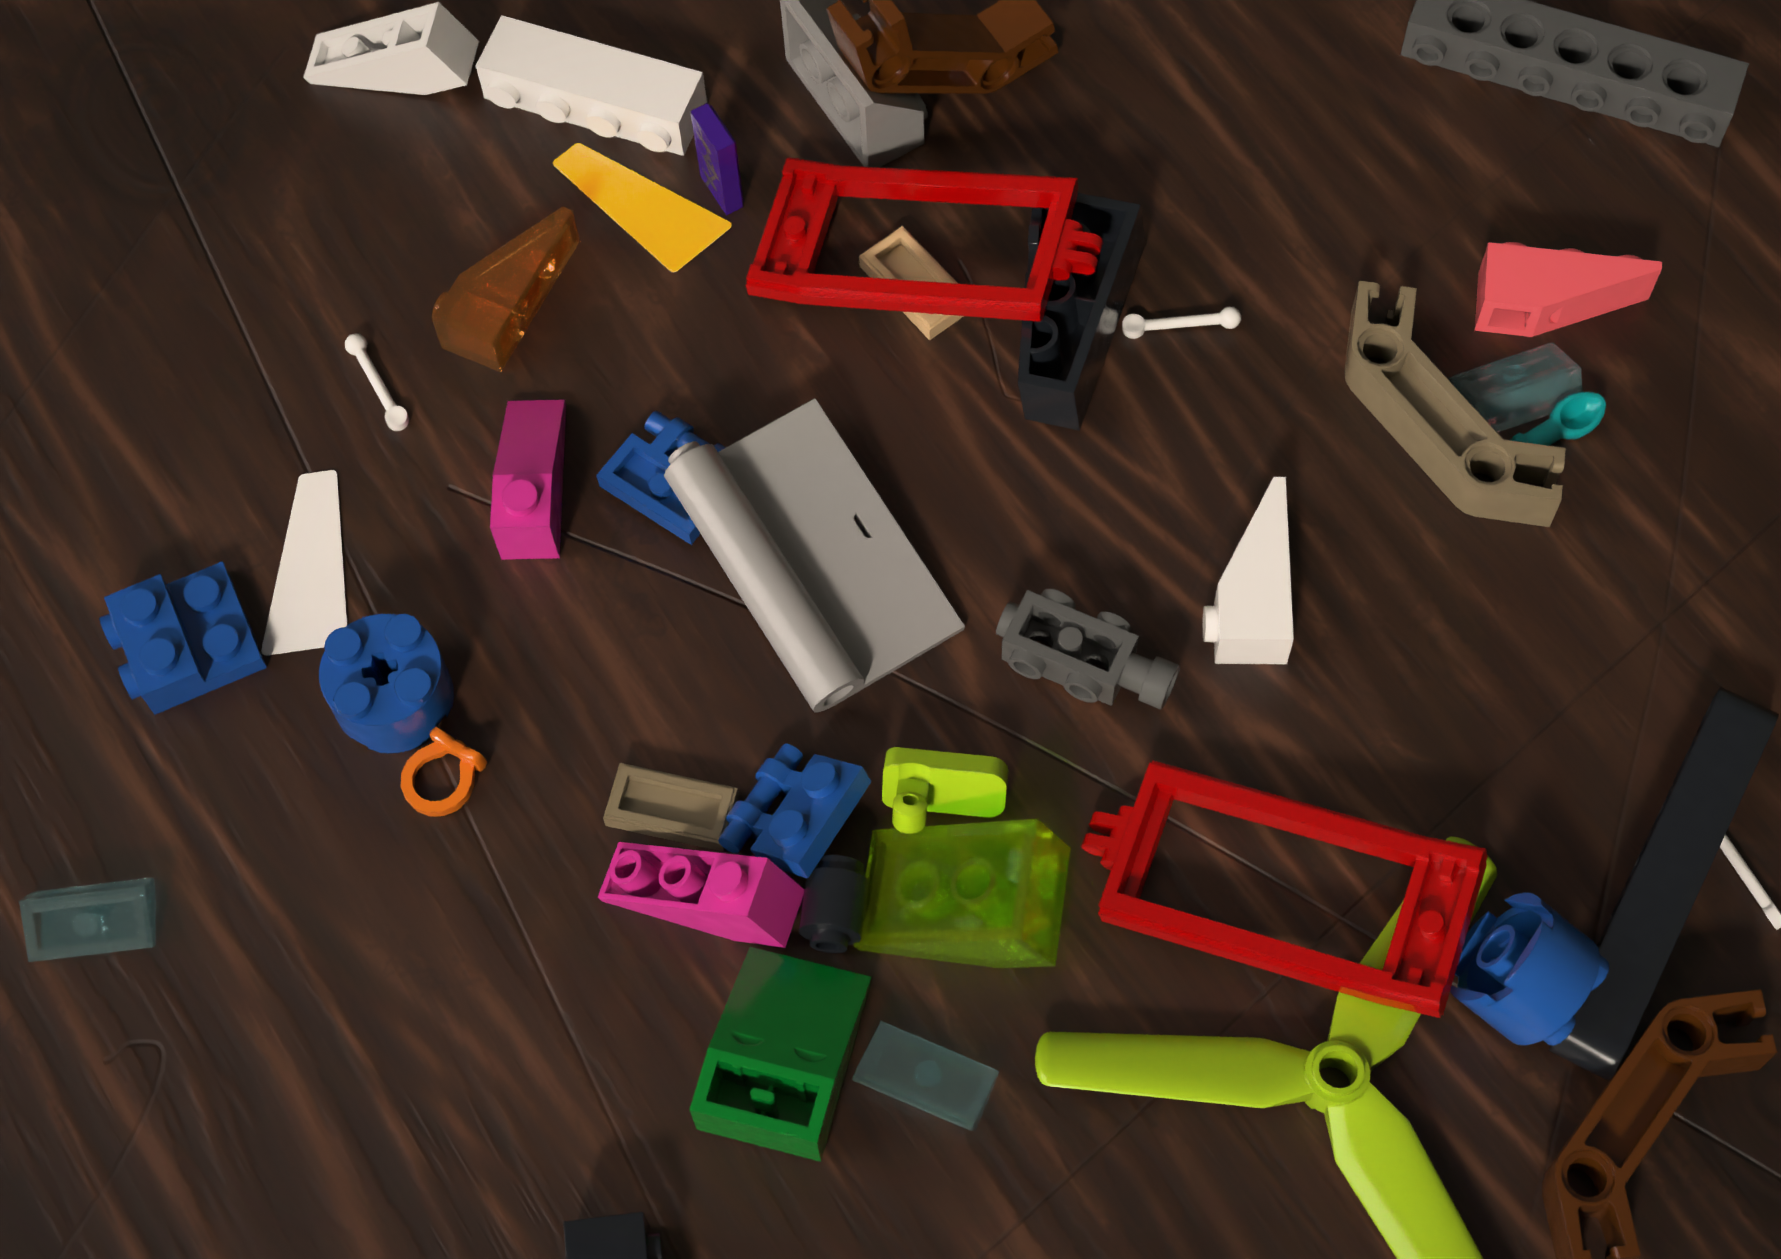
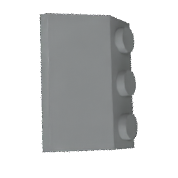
M780 0L787 62L864 167H881L925 144L924 120L927 119L928 113L919 93L871 92L838 48L826 8L839 0ZM859 14L852 15L855 21L861 18Z

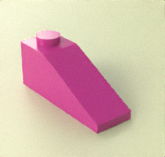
M565 400L507 402L493 472L490 529L501 560L560 558L566 422Z

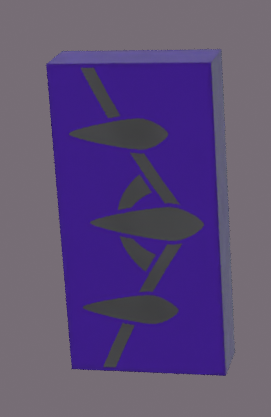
M706 103L690 111L700 176L724 213L728 215L743 208L744 203L735 139L713 106Z

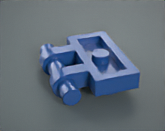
M654 411L648 417L644 429L656 437L655 440L649 444L632 433L596 475L598 484L607 492L692 545L699 537L700 532L665 479L664 473L670 466L668 458L681 446L693 441H697L700 446L710 443L695 435L693 426L681 418L676 417L671 420L659 411ZM721 443L714 445L717 452L726 448Z
M785 743L773 759H765L755 775L758 782L745 801L739 800L732 807L726 817L729 824L718 841L729 852L738 854L749 838L755 839L756 841L750 849L755 857L768 858L784 872L809 878L867 790L871 780L862 766L817 754L813 755L802 773L795 771L803 759V754L793 745ZM778 795L785 797L773 815L766 814Z

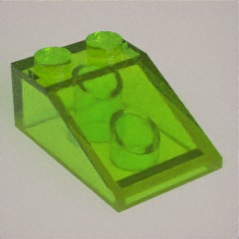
M1039 819L925 826L924 829L913 834L902 833L896 828L873 830L865 874L869 885L862 938L860 942L854 943V947L860 951L993 968L1056 966L1071 848Z

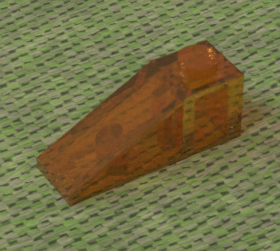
M562 206L459 274L449 292H443L438 297L432 311V322L442 349L502 372L580 242L573 210Z

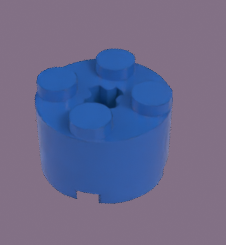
M375 614L366 616L348 624L346 627L338 628L328 635L319 667V683L323 696L342 730L351 739L353 738L357 742L366 745L368 749L379 753L405 752L426 743L430 739V731L439 725L445 714L448 717L454 700L452 678L432 635L420 625L414 616L408 614Z
M1519 893L1504 900L1512 908L1501 914L1498 918L1488 911L1468 931L1455 976L1458 977L1457 987L1451 986L1450 991L1457 1000L1512 1043L1530 1045L1543 1040L1548 1045L1555 1046L1570 1035L1576 1022L1574 1015L1581 1008L1591 990L1598 987L1604 981L1609 972L1610 965L1608 960L1600 955L1597 945L1541 898L1532 893Z

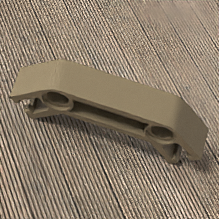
M1359 281L1351 311L1344 369L1345 381L1350 390L1462 512L1474 517L1550 527L1562 500L1563 485H1556V482L1564 469L1566 448L1503 440L1411 340L1417 288L1400 286L1395 308L1387 312L1386 322L1390 325L1372 324L1368 321V314L1372 298H1379L1380 285L1373 282ZM1368 358L1381 359L1385 364L1374 363ZM1481 473L1488 475L1494 482L1481 481L1473 474ZM1525 483L1543 484V487L1534 486V485L1525 484Z

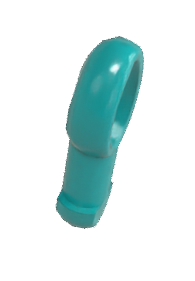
M1576 392L1567 395L1554 406L1548 420L1524 434L1517 433L1510 440L1549 446L1560 439H1579L1592 432L1601 422L1606 409L1605 398L1599 393Z

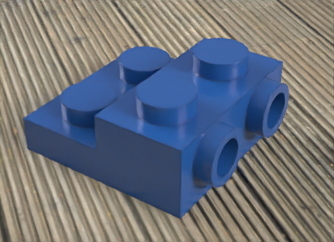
M223 561L168 584L159 574L104 597L109 614L99 617L100 624L112 649L116 650L123 647L128 663L118 666L121 680L130 698L133 700L141 696L154 715L267 668L229 571Z

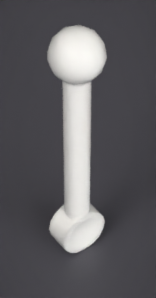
M1226 307L1220 313L1145 320L1141 315L1129 314L1123 319L1122 331L1126 337L1136 339L1141 337L1144 331L1217 324H1221L1227 329H1232L1239 325L1241 314L1235 307Z
M357 333L349 335L345 341V349L351 355L357 357L386 410L385 421L387 426L394 431L405 429L409 424L407 411L401 406H396L366 352V339Z
M1725 834L1720 845L1721 850L1776 930L1780 929L1781 912Z

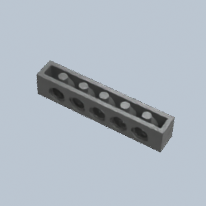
M1416 0L1408 21L1400 54L1425 65L1439 66L1469 75L1480 81H1491L1522 90L1528 95L1546 97L1576 106L1583 111L1598 112L1629 121L1635 126L1653 128L1681 136L1694 143H1705L1715 147L1720 146L1733 117L1749 65L1747 62L1528 0Z

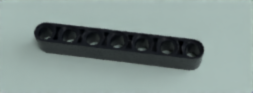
M1720 686L1701 721L1597 943L1600 955L1609 962V972L1604 981L1598 987L1591 990L1581 1008L1574 1015L1576 1022L1570 1035L1561 1043L1550 1046L1548 1051L1607 1081L1611 1080L1629 1047L1775 727L1779 713Z

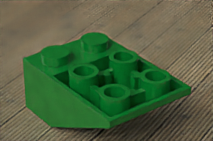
M750 947L708 1046L689 1109L696 1129L821 1162L872 977Z

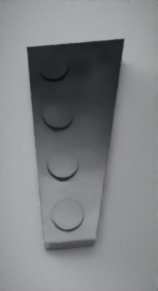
M1077 193L1078 196L1071 220L1079 222L1083 226V232L1094 233L1103 239L1101 251L1098 255H1095L1098 259L1095 272L1091 275L1071 273L1068 280H1054L1043 320L1041 322L1022 320L1018 387L1025 419L1080 431L1144 250L1145 238L1140 204ZM1032 207L1031 224H1029L1028 269L1025 274L1024 288L1028 284L1049 208Z

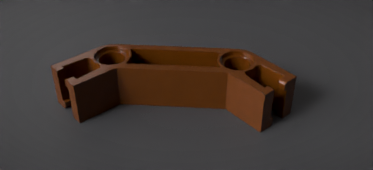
M840 0L826 8L838 48L869 90L875 93H992L1058 53L1057 44L1050 36L1055 32L1054 23L1036 0H1000L977 15L900 12L892 0H869L870 12L856 21Z
M1761 989L1679 999L1668 1003L1646 1027L1611 1080L1604 1087L1547 1169L1543 1178L1542 1197L1556 1259H1592L1591 1251L1583 1250L1579 1220L1589 1217H1596L1600 1222L1610 1254L1606 1259H1638L1641 1256L1625 1184L1698 1077L1760 1070L1777 1053L1773 1034L1761 1036L1755 1043L1724 1044L1718 1039L1717 1024L1736 1021L1737 1027L1748 1026L1755 1018L1766 1015V1007ZM1675 1028L1685 1032L1693 1043V1051H1683L1675 1047L1667 1035V1029ZM1578 1170L1587 1174L1595 1185V1196L1583 1197L1575 1193L1567 1181V1171Z

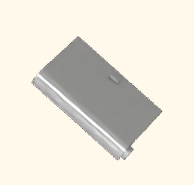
M815 398L717 452L713 444L700 446L697 441H693L675 450L668 458L670 466L665 470V479L814 713L837 705L965 629V625Z

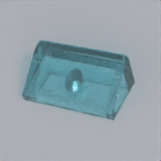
M1552 342L1453 375V377L1449 378V381L1496 432L1550 415L1552 409L1560 400L1567 395L1582 392L1581 367Z
M154 878L37 891L28 894L19 901L28 962L150 948L156 945Z
M881 1021L856 1068L852 1080L975 1132L1000 1071Z

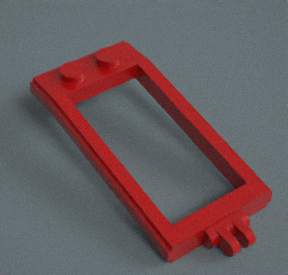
M789 157L786 158L782 170L783 176L754 262L750 265L746 277V289L748 295L806 305L1041 322L1053 281L1068 280L1071 273L1093 274L1098 262L1095 255L1100 253L1103 239L1094 233L1083 232V226L1079 222L1071 220L1078 196V178L843 166ZM839 196L1049 208L1026 288L813 274Z
M1154 760L1147 767L1134 807L1120 806L1117 815L1104 812L1093 813L1089 823L1090 828L1099 833L1110 835L1107 837L1087 833L1081 845V848L1087 853L1102 857L1100 864L1106 869L1111 870L1099 903L1098 915L1102 922L1377 1004L1441 1018V1015L1444 1014L1486 870L1488 858L1486 848L1422 836ZM1177 800L1414 867L1383 970L1139 899L1173 801Z

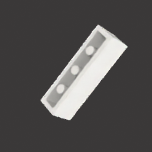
M501 15L476 64L484 98L491 100L500 107H516L540 114L545 119L555 123L568 122L589 128L594 133L603 137L616 136L640 143L645 148L655 152L668 151L684 156L694 135L690 111L707 103L703 72Z

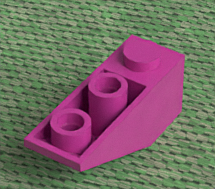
M618 842L597 898L605 903L729 940L785 948L804 895V889L768 858Z

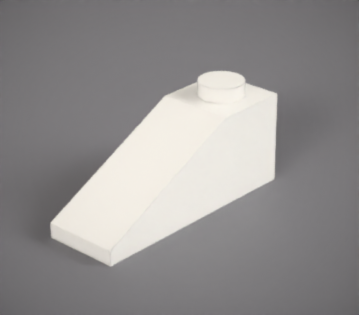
M436 2L316 34L303 78L310 84L428 95L467 85L479 41L442 4Z
M1273 477L1218 583L1214 606H1204L1203 641L1214 642L1215 664H1287L1294 637L1286 477Z

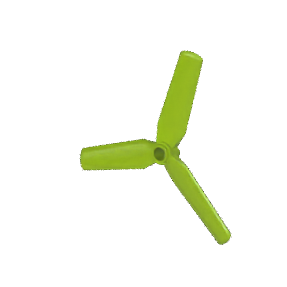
M1450 836L1446 839L1451 842L1476 846L1460 837ZM1489 856L1486 861V870L1470 924L1497 877V868ZM1403 902L1359 964L1383 970ZM1339 992L1328 1040L1317 1045L1312 1051L1264 1038L1046 1032L1038 1041L1035 1053V1069L1039 1080L1046 1086L1253 1108H1268L1305 1101L1311 1109L1324 1113L1335 1162L1397 1259H1483L1410 1121L1370 1083V1072L1405 1044L1421 1015L1420 1013L1377 1004ZM1327 1067L1337 1068L1348 1077L1350 1086L1344 1088L1332 1087L1321 1078L1319 1071Z

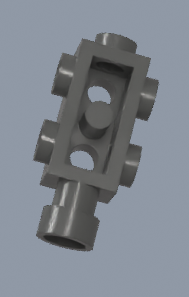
M1045 589L1041 595L1027 590L1020 605L1012 601L1008 602L998 622L996 634L1003 637L1002 660L1008 662L1015 672L1031 679H1040L1042 676L1063 685L1065 690L1073 697L1089 703L1099 700L1112 706L1120 688L1123 687L1139 694V701L1160 710L1164 708L1177 680L1180 665L1160 656H1156L1154 660L1137 654L1139 636L1130 632L1131 625L1125 619L1110 612H1100L1097 618L1077 611L1075 610L1076 604L1073 599L1055 589ZM1036 641H1046L1052 646V648L1040 644ZM1093 663L1101 664V665H1103V666L1107 669V671L1102 670V669H1100V668H1098V667H1095V666H1093V665H1090V664H1093Z

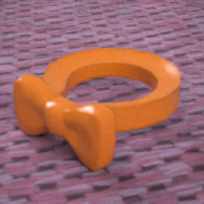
M436 726L429 734L433 743L419 749L407 760L401 772L400 784L406 801L417 812L430 817L446 816L458 811L472 794L475 771L481 772L487 765V761L481 753L467 747L464 742L455 740ZM446 754L458 757L461 761L459 765L460 782L457 789L449 797L440 801H429L421 798L414 787L415 776L418 770L426 762L441 758Z

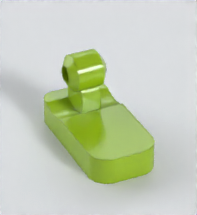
M893 747L886 752L882 801L886 806L893 808V826L898 831L907 834L917 833L924 829L927 812L987 818L1000 815L1005 809L1008 766L1003 760L993 756Z

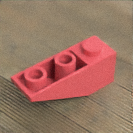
M1488 242L1478 273L1474 331L1534 337L1649 300L1662 270V262L1643 260L1634 255L1616 257L1584 253L1581 250L1572 248L1553 250L1527 247L1518 242H1506L1503 244Z

